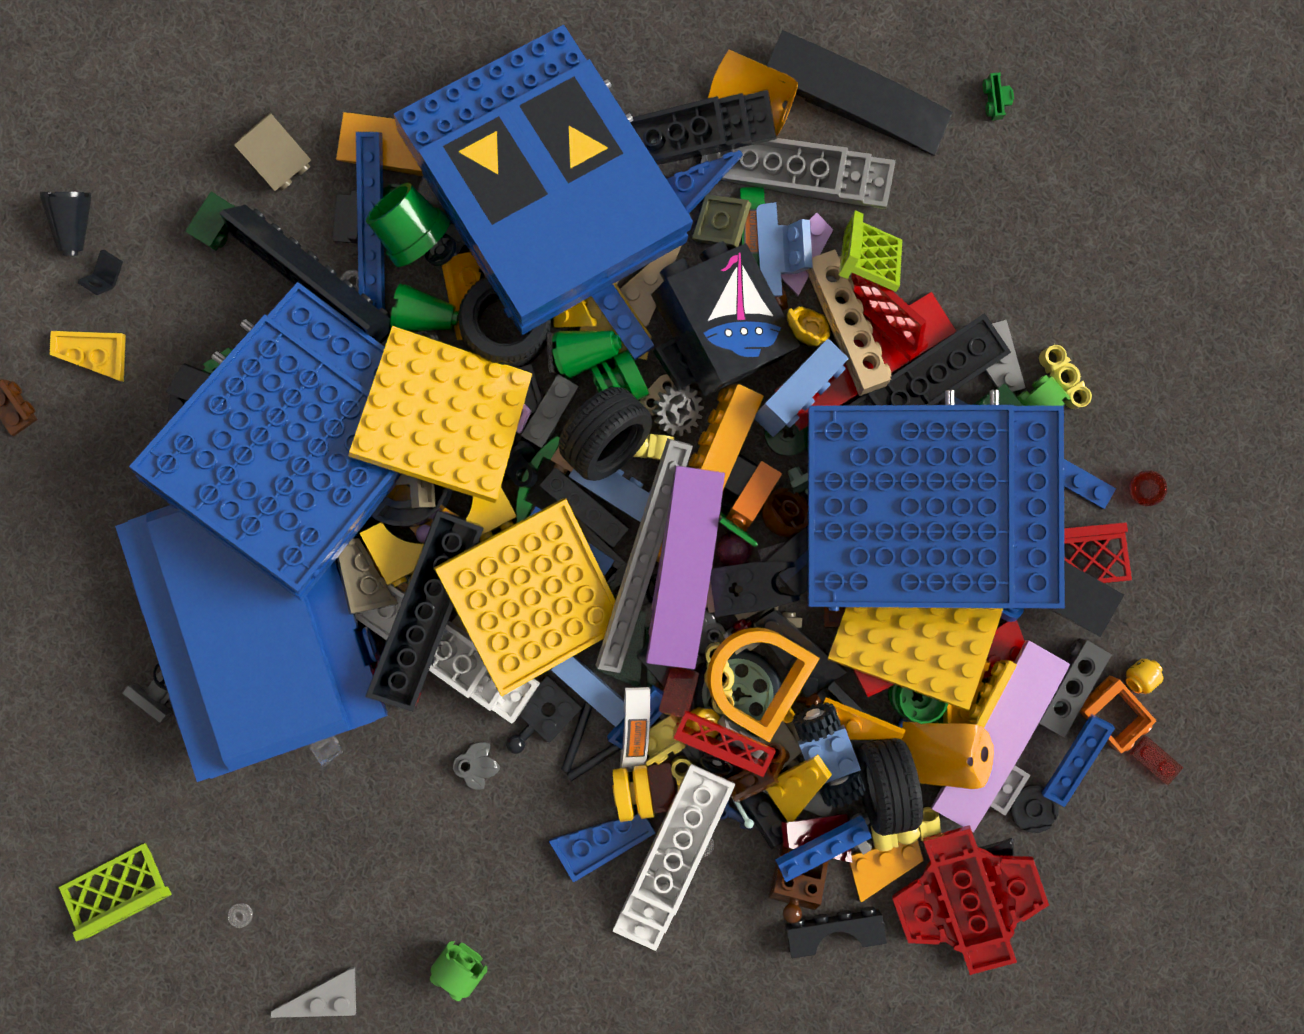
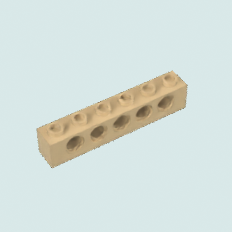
M832 250L812 257L813 268L806 271L839 349L849 358L845 363L858 394L861 396L886 387L891 380V370L888 364L883 362L881 347L878 342L874 341L872 336L873 329L871 323L865 320L862 313L864 311L860 299H856L853 292L854 284L852 279L839 276L841 256L838 257L836 250ZM826 276H833L837 282L828 281ZM842 297L846 303L840 304L835 298ZM844 319H852L855 325H848ZM853 340L862 341L864 347L856 346ZM863 362H870L873 365V369L865 368Z

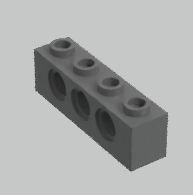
M1085 639L1075 641L1070 647L1069 653L1071 655L1067 660L1070 666L1039 722L1040 725L1064 738L1112 656L1109 652ZM1084 660L1086 667L1080 672L1078 670V663ZM1072 680L1074 688L1071 692H1067L1066 684ZM1061 701L1063 704L1060 712L1055 713L1054 705Z

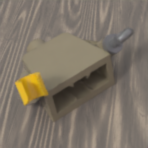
M791 707L770 742L759 736L756 737L765 745L777 743L788 750L790 758L783 766L787 770L800 764L795 757L802 752L798 743L800 739L793 723L795 713ZM764 753L759 758L765 760Z

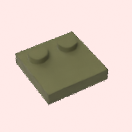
M707 194L704 198L692 239L695 242L712 245L724 241L727 247H738L751 203L749 200Z

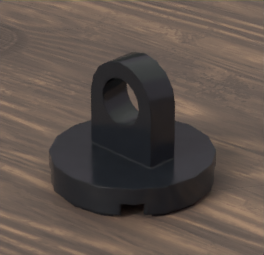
M527 441L516 442L518 445L511 448L502 481L512 479L517 486L530 488L536 483L538 478L537 470L531 463L536 455L535 449ZM528 470V479L523 482L521 475L523 471Z

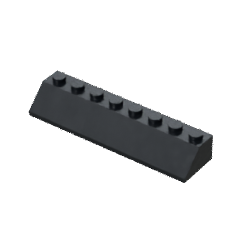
M241 205L220 212L230 234L293 285L297 282L379 343L391 331V315L385 309L376 308L373 305V301L366 294L362 293L360 295L348 280L344 279L342 281L339 279L337 273L329 265L324 267L320 264L315 254L301 249V245L296 239L291 236L287 238L283 234L282 229L275 223H268L265 220V216L259 210H252L247 205Z
M436 511L365 695L367 698L413 712L453 609V604L434 567L477 545L484 529L480 524L442 511Z

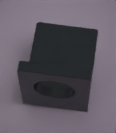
M101 250L93 274L78 279L77 283L96 295L109 291L116 285L123 261L106 250ZM88 282L98 283L101 287H94Z

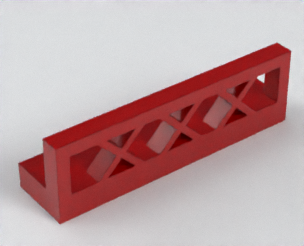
M686 710L680 722L676 723L673 730V739L764 777L776 752L770 746ZM687 719L697 722L700 730L695 731L685 726ZM714 730L718 731L723 740L720 741L705 733ZM735 740L741 741L744 744L745 750L736 748L728 743ZM762 750L768 754L764 760L762 758L757 759L750 753Z

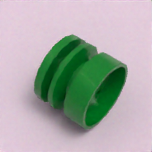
M628 350L613 357L615 368L613 369L605 361L602 362L605 370L603 374L600 373L597 366L591 368L593 382L598 392L611 387H620L628 390L637 400L649 395L646 384Z
M898 685L888 688V700L892 708L901 716L920 724L932 723L938 720L948 706L947 703L917 692V698L914 699L912 698L914 696L912 690Z

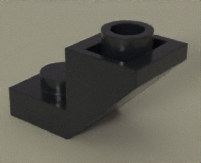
M738 454L722 492L721 507L730 512L758 467L756 463L741 454Z

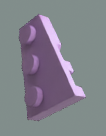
M818 213L810 219L812 257L821 254L833 231ZM807 271L798 274H781V280L799 296L809 277Z

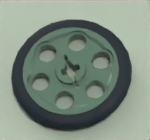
M746 649L737 655L734 652L727 660L735 676L734 684L731 687L732 691H736V688L739 687L742 693L751 695V697L740 696L738 700H735L734 695H732L734 707L756 720H761L781 687L780 678L775 668L761 655ZM706 661L696 675L694 681L696 692L693 693L695 708L700 707L714 710L708 704L711 695L704 681V674L707 670ZM738 664H745L748 667L746 676L739 677L735 674V667ZM757 679H763L766 682V689L762 692H756L753 689V683ZM754 702L762 705V712L759 715H752L749 712V707ZM742 727L743 729H745L746 731H748V732L751 733L752 735H756V734L752 733L751 731L747 730L746 728Z

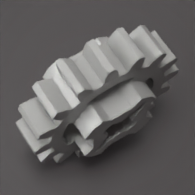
M673 385V388L666 386L665 394L658 393L661 398L660 401H654V404L658 405L657 409L652 410V413L658 415L654 421L661 424L659 428L667 431L670 435L683 436V431L691 433L690 427H697L696 419H702L703 417L698 414L700 410L704 409L703 406L698 405L702 398L695 396L697 391L690 388V386L679 392L675 385Z

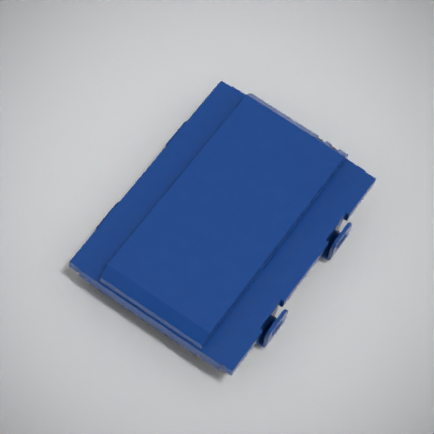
M172 505L151 511L115 526L197 782L208 778H215L388 716L383 702L365 696L374 675L372 665L368 664L379 661L380 655L371 629L364 627L362 631H357L356 629L359 626L355 614L349 615L337 560L331 564L305 598L300 601Z

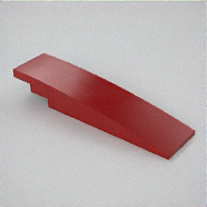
M932 292L909 305L927 321L924 339L928 341V347L917 356L957 332ZM872 328L874 341L879 343L882 350L881 357L884 364H888L891 373L910 362L878 331ZM853 340L856 346L864 347L862 341ZM863 362L865 368L873 369V365L870 362ZM846 363L843 364L846 369L837 378L832 376L828 380L831 385L821 395L817 392L812 397L815 402L811 406H840L858 394ZM782 386L775 389L774 392L776 393ZM809 408L806 411L801 409L797 413L800 418L794 424L799 431L808 426Z

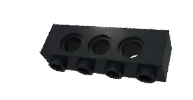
M554 468L540 486L557 501L563 498L567 499L573 514L612 547H615L629 530L557 468Z

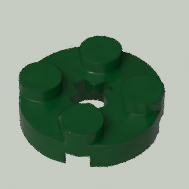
M793 424L791 427L793 428L792 434L794 436L793 438L787 437L786 439L782 436L784 434L782 429L774 437L764 430V438L768 447L776 454L793 456L799 454L808 446V426L799 431L796 425Z

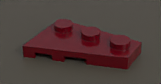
M847 814L782 822L784 847L796 849L848 822ZM851 849L832 859L852 863Z

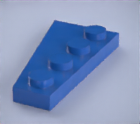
M634 813L632 821L620 822L618 818L552 838L549 842L570 878L575 882L655 834V830L648 818L641 819L638 813Z

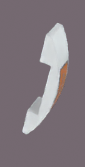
M649 687L625 688V721L620 768H626L628 772H632L634 766L646 765L650 728Z

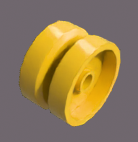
M647 765L634 766L632 770L633 782H630L629 773L626 768L613 769V795L620 822L633 820L635 804H637L638 814L641 819L654 817Z

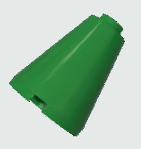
M406 284L398 285L394 295V299H397L395 307H392L391 328L395 326L406 331L451 330L453 325H458L459 311H455L456 306Z
M559 331L553 333L552 342L556 341L557 348L552 349L555 363L560 374H566L564 377L566 379L572 378L618 355L619 349L622 348L620 336L618 334L615 335L613 331Z

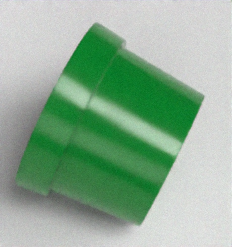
M405 183L386 194L371 209L366 217V223L387 249L386 253L396 267H402L420 258L441 239L449 227L450 218L439 208H434L410 183Z

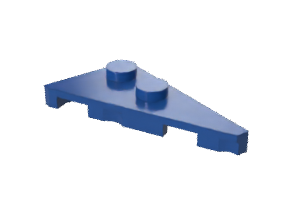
M740 150L729 152L721 158L711 162L706 161L691 167L688 171H681L667 178L668 183L688 214L743 156Z

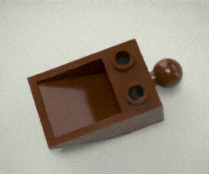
M781 843L778 858L794 849L785 848L784 843ZM829 860L788 881V883L792 884L791 887L785 886L784 883L786 881L776 863L769 898L789 903L783 909V917L787 922L797 923L801 919L802 910L800 907L816 910L821 905ZM808 888L813 889V894L808 891Z

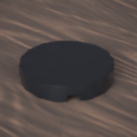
M1040 785L1023 787L1010 807L1013 821L1021 829L1030 833H1041L1053 826L1052 824L1059 815V805L1043 796L1042 791L1044 787Z

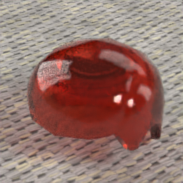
M1141 471L1133 476L1129 483V493L1131 498L1138 504L1154 506L1164 500L1167 493V483L1164 477L1155 471Z

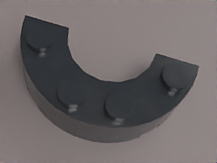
M434 484L436 507L412 508L411 499L395 501L385 497L371 516L383 523L396 527L409 528L420 526L433 520L437 510H444L453 490Z

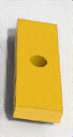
M1000 660V662L995 663L991 670L992 677L989 683H985L980 691L981 698L978 704H974L969 712L970 724L985 727L1017 664L1009 660Z

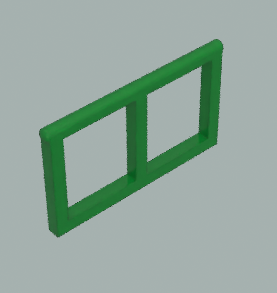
M720 512V523L751 545L757 546V542L747 530H742Z

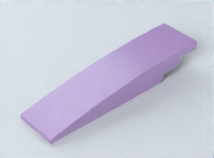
M1025 640L1016 660L1012 661L1017 666L984 727L994 745L993 765L987 783L983 788L979 789L942 786L931 807L934 811L963 827L970 825L972 832L977 828L1009 776L1070 666L1066 661L1029 640ZM984 746L981 750V759L983 762H985L988 757V749L986 746ZM972 757L967 759L969 766L973 765Z

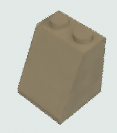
M271 112L234 143L235 147L275 191L278 188L283 191L292 183L290 178L296 173L302 175L311 167L308 164L311 159Z

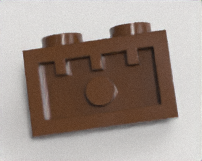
M1 379L0 420L10 435L15 436L38 420L33 414L36 410L30 402L24 401L20 395L22 390L17 383Z

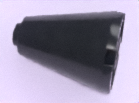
M40 192L42 205L57 251H63V256H78V251H83L92 199L91 193Z

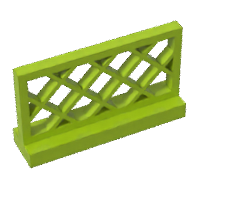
M855 210L844 230L839 276L848 279L852 272L897 292L900 287L902 239L864 223V214Z
M146 843L59 887L76 929L73 932L76 942L87 939L172 895L168 886H164ZM142 851L145 858L142 868L132 864L134 855ZM117 863L125 866L121 879L111 875L113 866ZM130 868L140 871L136 884L126 881ZM145 874L153 877L155 886L149 889L141 886ZM94 875L104 877L100 890L90 886ZM109 879L119 883L115 895L105 892ZM124 885L134 888L132 896L128 900L120 897ZM73 886L83 888L79 900L71 897L69 888ZM88 890L98 894L94 906L84 903ZM103 896L113 899L110 909L107 911L99 908ZM81 907L92 910L88 921L82 923L79 916Z

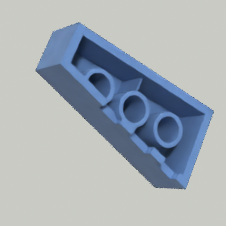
M827 339L759 409L754 419L773 437L785 425L790 428L800 418L797 413L801 409L806 411L815 402L812 397L817 392L821 395L831 385L828 380L832 376L837 378L846 369L843 364L849 358L832 341Z
M573 468L569 475L570 478L641 522L650 492L648 493L642 489L644 484L633 477L627 480L622 476L624 472L620 469L607 478L591 481L584 479Z

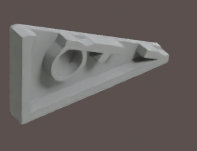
M355 967L347 969L345 972L280 1005L271 1011V1018L355 1015Z

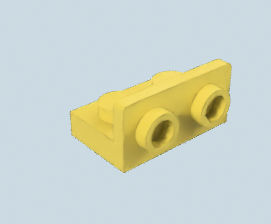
M674 712L649 728L647 753L649 758L645 762L647 766L654 762L659 765L669 757V753L673 751L674 754H677L686 747L685 743L673 739L674 727L677 722H680Z

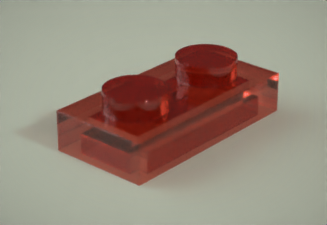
M1144 736L1129 753L1166 785H1169L1184 768L1147 736Z
M670 761L662 762L659 765L654 763L647 766L654 813L667 812L675 797Z

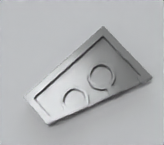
M1007 320L992 323L1011 353L986 369L985 372L995 387L1005 383L1012 392L1024 389L1025 384Z

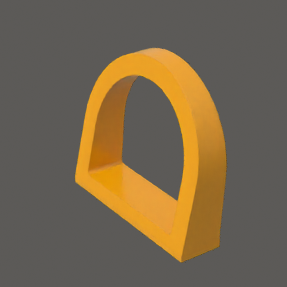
M765 628L743 629L727 637L713 653L707 673L710 695L715 704L728 718L770 742L820 658L775 631ZM756 642L776 645L797 657L796 662L761 720H756L732 706L727 700L722 686L723 669L729 657L739 648Z

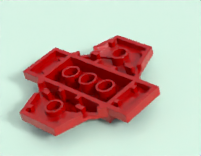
M970 825L923 838L930 862L921 877L893 895V901L908 943H948L953 946L954 950L963 953L970 975L1017 963L1010 942L1017 923L1021 920L1023 922L1049 906L1033 857L993 855L987 850L979 848Z

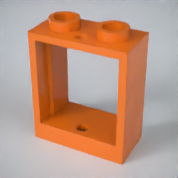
M761 461L726 518L746 531L782 473Z
M1108 676L1089 694L1079 712L1088 720L1091 714L1096 715L1108 702L1119 694L1138 715L1116 738L1110 736L1107 740L1112 749L1122 754L1124 751L1130 750L1141 735L1147 734L1156 720L1120 679Z

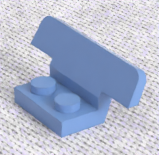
M774 202L761 204L757 207L756 223L759 268L773 295L779 297L782 296L781 274H798L813 268L810 220L801 219L788 226L778 225L777 205Z

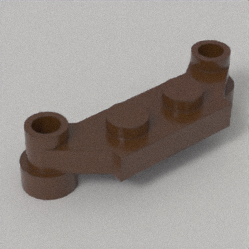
M777 743L767 745L774 748L776 752L764 777L748 770H743L727 778L726 780L735 783L730 795L733 797V800L740 802L778 784V776L784 764L790 758L788 750Z

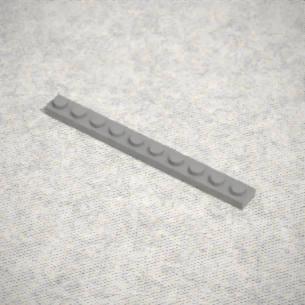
M667 438L595 666L598 669L617 673L621 671L663 541L676 465L687 466L693 447L688 443Z

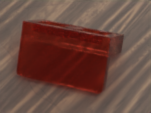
M681 667L670 668L659 707L660 713L675 716L677 721L680 722L685 710L690 712L699 679V672Z

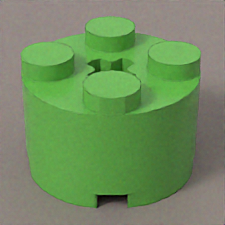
M1047 375L1040 377L1032 384L1034 389L1031 392H1022L1016 397L1023 406H1063L1065 403L1062 399L1066 401L1071 398L1052 376L1048 377Z
M451 941L431 966L432 975L430 976V981L435 986L442 987L449 992L452 999L461 1001L462 998L471 995L487 973V966H482L480 962L483 958L466 944L460 943L457 946L453 945L455 941Z

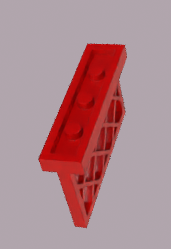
M852 273L853 292L856 299H860L864 309L862 313L865 320H868L871 326L909 361L928 347V341L924 339L927 321L892 290Z
M1127 522L1064 528V544H1068L1075 549V552L1069 559L1064 557V561L1078 568L1071 561L1080 553L1089 560L1081 571L1086 572L1091 564H1094L1102 571L1097 580L1103 583L1131 581L1132 576L1125 535L1128 532ZM1112 539H1119L1120 550L1116 555L1105 547ZM1086 542H1092L1099 547L1092 557L1082 550ZM1101 551H1104L1113 558L1106 568L1095 560ZM1115 561L1123 566L1124 576L1116 577L1108 571ZM1106 574V575H1108L1110 578H1103V577H1104V575Z

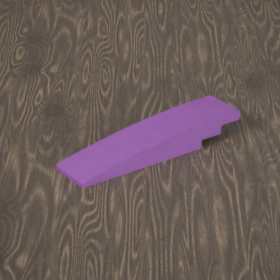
M676 465L652 602L653 611L649 629L650 639L646 662L649 664L695 669L715 550L725 477L724 472Z

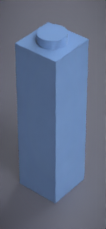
M572 656L551 669L615 727L625 717L624 699L577 657Z

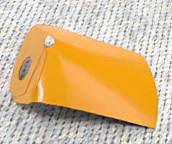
M728 50L715 73L708 98L718 96L720 99L740 93L748 95L768 90L776 135L778 136L794 101L798 82L787 74ZM788 101L785 109H783V102Z
M903 721L902 728L905 729V733L901 740L906 743L911 752L921 784L965 789H979L985 786L992 770L994 745L989 733L982 726L950 723L920 724ZM984 746L988 749V757L985 762L981 759V750ZM969 757L973 759L972 766H969L967 763Z

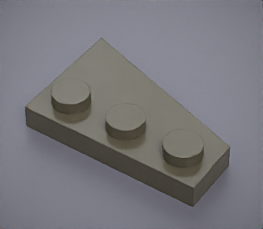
M352 539L336 558L349 615L399 604L388 590L383 577L379 575L374 567V562L360 539Z

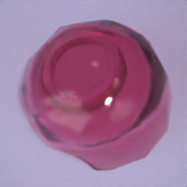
M732 531L720 538L717 543L716 554L725 565L746 564L754 554V546Z

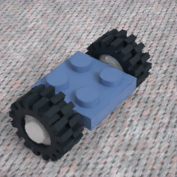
M821 702L816 706L812 704L810 708L805 707L803 711H798L797 715L793 717V723L800 739L798 743L805 761L818 754L832 774L819 790L824 804L829 807L831 805L832 807H837V805L842 807L845 803L851 804L852 800L857 801L859 799L858 796L862 797L863 792H865V787L859 774L861 769L845 726L840 724L835 707L832 703L825 702L822 704Z

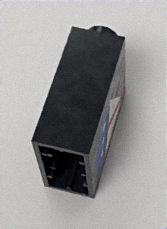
M724 241L719 242L701 252L699 257L702 263L691 268L685 258L671 263L660 271L664 281L651 294L704 397L778 362L800 347L747 243L728 250Z

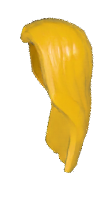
M801 306L794 310L792 308L788 310L787 321L797 340L801 343L817 347L830 338V327L823 314Z

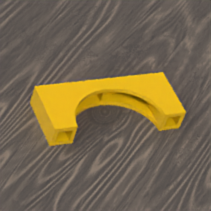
M500 487L495 503L472 496L471 510L466 519L484 527L479 539L482 542L492 537V531L499 527L503 531L514 525L512 520L516 519L517 516ZM382 522L361 532L360 535L387 585L393 584L395 588L407 581L406 577L414 571L424 544L409 543L395 537L385 528Z

